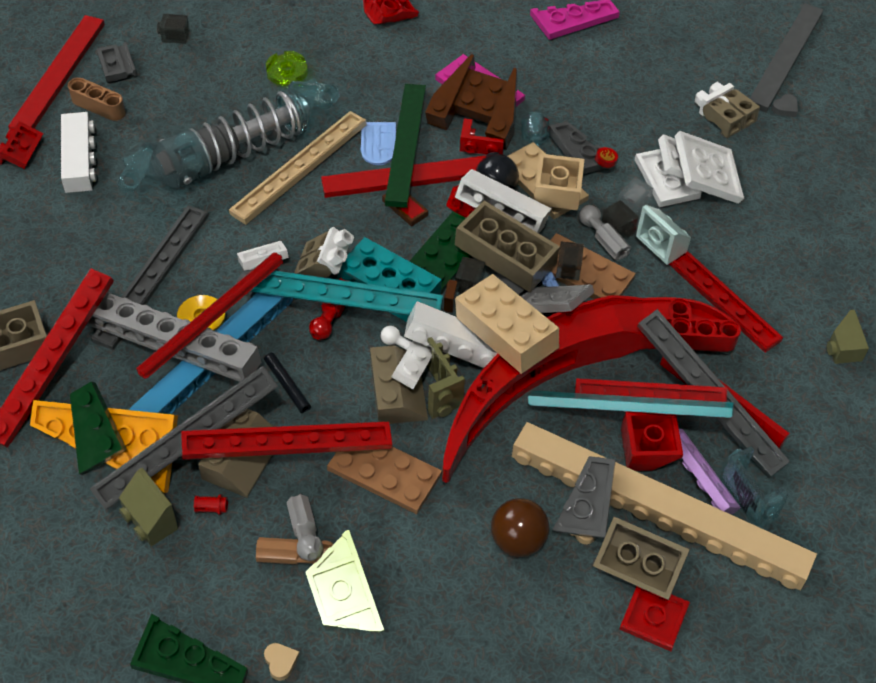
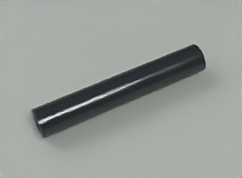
M273 352L268 353L264 357V361L300 413L310 410L311 405Z

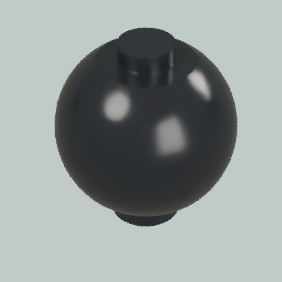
M498 152L488 153L476 168L477 172L513 190L517 187L519 181L518 167L506 155L499 154Z

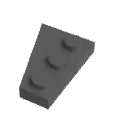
M588 457L575 483V487L552 529L553 532L605 539L615 459Z

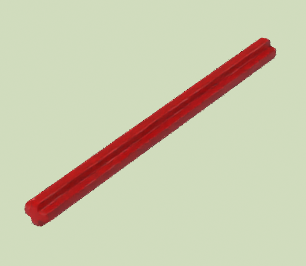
M274 252L142 362L136 369L139 376L147 379L276 270L283 263L282 256Z

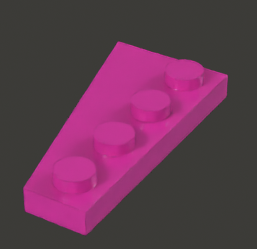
M611 0L585 2L583 6L567 4L566 8L556 9V6L547 7V10L538 11V8L530 10V16L549 40L619 18L620 13Z

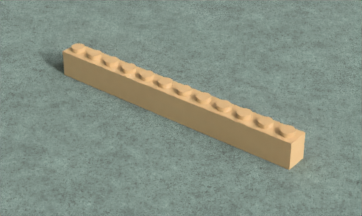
M526 422L516 439L512 452V457L518 463L530 465L538 469L545 476L552 475L562 480L569 487L575 486L589 456L605 458ZM615 463L611 506L617 509L623 508L633 513L640 520L647 519L657 524L664 531L675 532L688 542H696L705 546L711 553L722 554L729 557L737 565H746L755 569L763 577H772L789 589L796 588L801 591L817 553L619 463Z

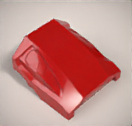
M363 0L364 12L373 24L397 22L408 18L412 19L419 14V11L413 7L409 0Z

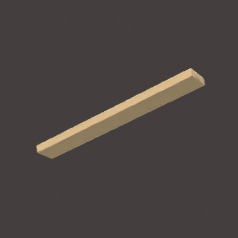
M351 111L348 112L229 209L230 215L243 224H248L367 125L366 119Z

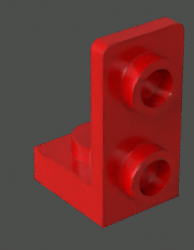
M464 118L460 137V151L469 154L487 155L491 152L503 154V139L475 136L476 129L472 128L473 119Z

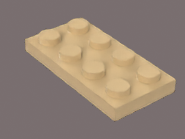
M534 142L508 155L518 167V185L533 199L539 155L546 154ZM582 188L579 205L588 201L589 195ZM550 207L552 209L549 215L556 219L570 211V209Z

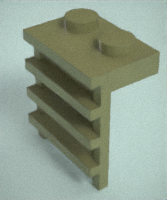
M430 337L427 339V342L432 348L431 362L427 364V368L436 382L429 385L428 413L434 419L439 416L445 417L452 410L460 407L464 399L465 378L463 375L457 376L458 368L455 364L450 366V355L448 353L443 355L442 343L436 344L433 338Z

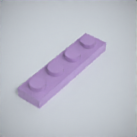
M679 428L683 450L682 464L696 476L698 479L696 481L697 485L712 498L711 503L713 507L729 514L736 513L741 508L685 431Z

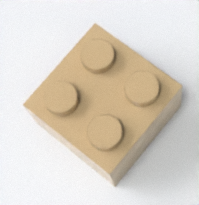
M540 154L534 200L548 207L578 210L584 159Z

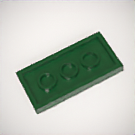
M454 211L410 260L411 263L442 279L441 294L446 290L448 281L454 280L472 258L471 255L455 246L456 228L466 218Z

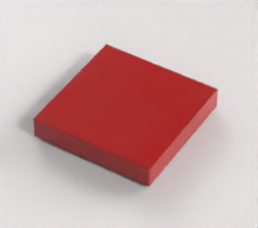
M636 586L619 630L671 651L690 602L672 594L669 600Z

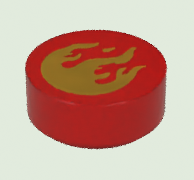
M608 147L599 148L595 156V161L605 168L614 167L618 160L617 152Z

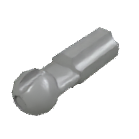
M593 205L584 206L579 212L581 223L596 230L595 238L614 260L619 261L627 257L632 247L611 224H604L601 221V212L597 207Z
M302 494L290 497L287 501V507L294 534L298 538L297 553L304 560L314 561L321 556L323 543L320 538L316 537L315 532L317 529L309 499Z

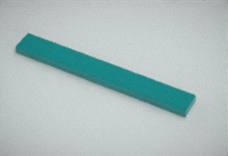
M273 271L251 290L254 293L410 315L417 301L440 311L443 303V295L281 271Z
M532 391L528 396V404L533 406L731 418L734 412V402Z

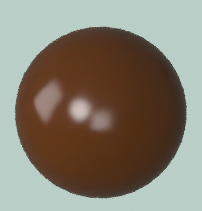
M515 498L503 503L496 510L491 521V533L494 542L503 552L514 557H526L535 554L544 546L549 535L550 527L546 513L537 503L525 498Z

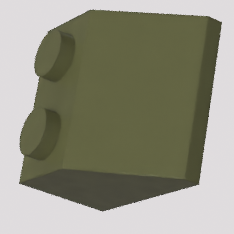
M143 467L140 468L119 497L122 506L119 511L127 523L132 521L136 526L133 530L140 541L146 539L152 547L178 530L172 504Z

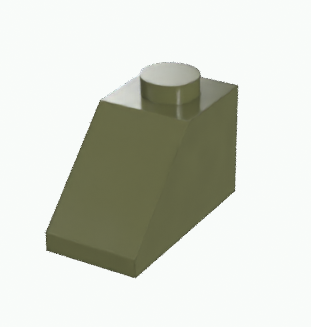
M855 310L848 312L827 343V352L829 355H832L835 364L861 362L869 349Z

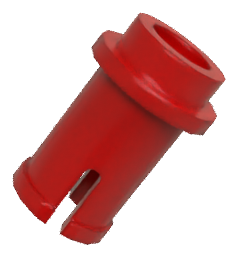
M219 494L218 497L195 496L194 512H217L218 515L227 513L228 497H223L222 494Z

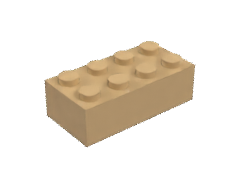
M494 274L455 298L457 319L521 374L559 348V327Z

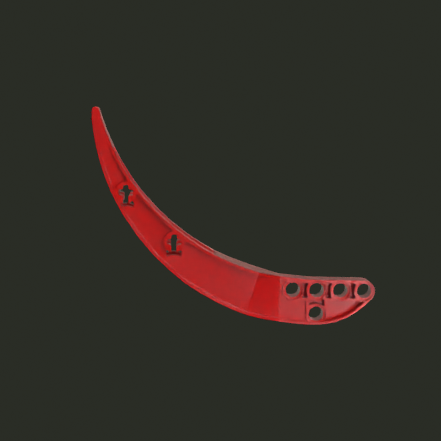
M610 295L583 302L570 312H558L547 317L559 327V348L522 374L497 354L483 368L468 389L455 416L447 440L443 458L442 481L445 483L450 481L462 457L488 424L528 391L560 374L582 366L621 358L640 349H656L637 327L639 322L655 310H659L693 350L721 352L734 350L741 333L740 325L727 314L711 305L696 300L673 297L640 298ZM535 370V377L530 375V372Z

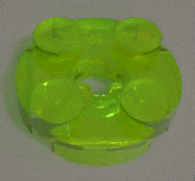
M284 51V54L281 55L275 53L266 62L267 78L277 85L295 87L306 78L308 73L305 58L294 51Z

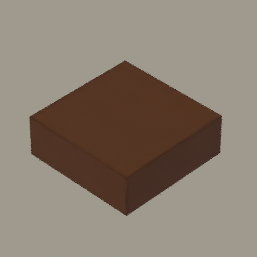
M449 280L444 296L445 312L453 313L457 295V281Z

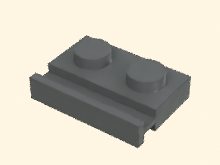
M126 42L122 46H117L116 44L96 49L107 83L128 78L127 76L132 74L137 76Z

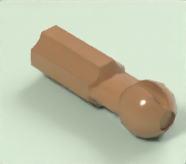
M259 537L256 545V562L314 564L334 544L331 541L323 540L321 556L314 561H307L300 558L297 553V539Z

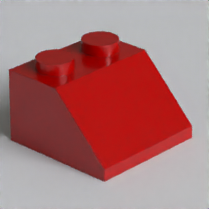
M625 412L621 433L627 468L634 471H653L683 457L676 414Z

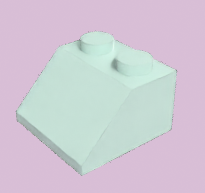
M648 205L642 207L636 237L667 265L685 254L691 239L687 232L677 226L660 209Z

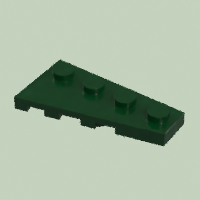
M152 613L130 663L132 669L181 683H244L248 674L247 667L218 651H213L206 647L203 642L196 638L192 639L182 633L180 629L164 623Z

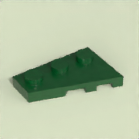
M89 382L70 394L78 470L79 474L83 475L127 449L97 384Z

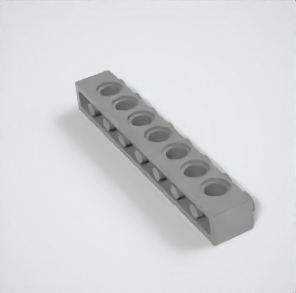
M108 291L87 325L157 351L191 321L179 319L167 312L154 310L148 305L132 302L125 297H118ZM209 327L173 356L239 382L255 372L262 363L257 346L250 342L237 340L231 335L215 332Z

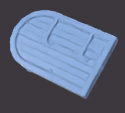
M366 122L367 125L361 130L360 151L362 158L372 165H385L391 162L396 139V122Z

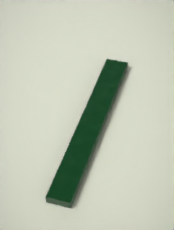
M405 84L385 206L408 208L426 85Z

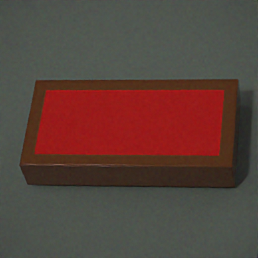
M384 194V195L382 196V201H383L384 203H385L386 194ZM409 195L408 208L390 207L411 227L426 218L429 212L411 195Z

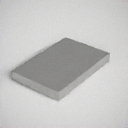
M591 284L537 287L531 292H526L521 297L540 313L570 312L594 293V289Z

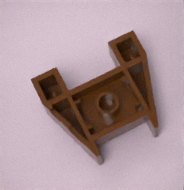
M471 54L433 94L425 111L427 123L448 130L455 113L487 123L486 137L503 139V149L507 150L515 132L518 85L517 68H513L508 81L475 71L474 55Z

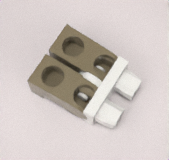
M716 82L710 87L709 95L703 90L696 94L695 103L700 106L699 113L722 129L721 134L726 138L741 131V128L744 129L757 121L760 106L737 89H734L731 83L723 86Z
M332 227L328 232L307 241L294 273L315 277H329L331 273L334 275L339 273L342 263L346 261L348 256L346 252L349 245L352 244L354 236L346 229L338 231L335 227Z

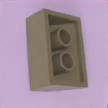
M395 345L370 348V365L378 422L394 424L428 420L422 377L419 378L414 389L392 378L395 369L406 353L405 350Z
M246 409L220 429L273 426L259 413ZM272 455L202 458L198 464L201 479L248 498Z
M613 517L593 566L669 600L690 549L617 517Z

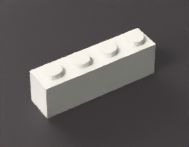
M88 112L61 114V180L65 193L93 190L92 182H96L95 168H92L93 165H96L95 153L92 152V149H96L94 136H91V134L95 133V125L93 120L90 121Z
M473 169L461 178L455 198L475 208L485 200L537 233L544 228L552 209Z
M417 301L408 317L404 334L406 338L430 347L427 339L432 337L436 344L442 343L444 353L483 368L498 354L453 315Z

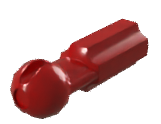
M322 303L321 316L310 322L309 332L311 336L316 340L328 338L332 332L331 322L333 318L340 317L345 306Z

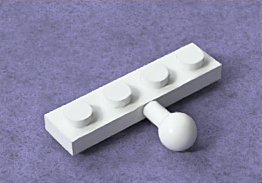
M386 326L381 331V340L387 345L397 344L407 350L395 369L392 378L414 389L432 357V348L414 340L411 342L402 337L396 327Z

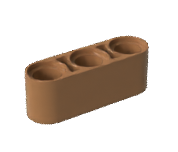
M74 78L69 81L68 89L73 104L109 120L118 121L124 118L126 112L123 98L119 93L83 78Z

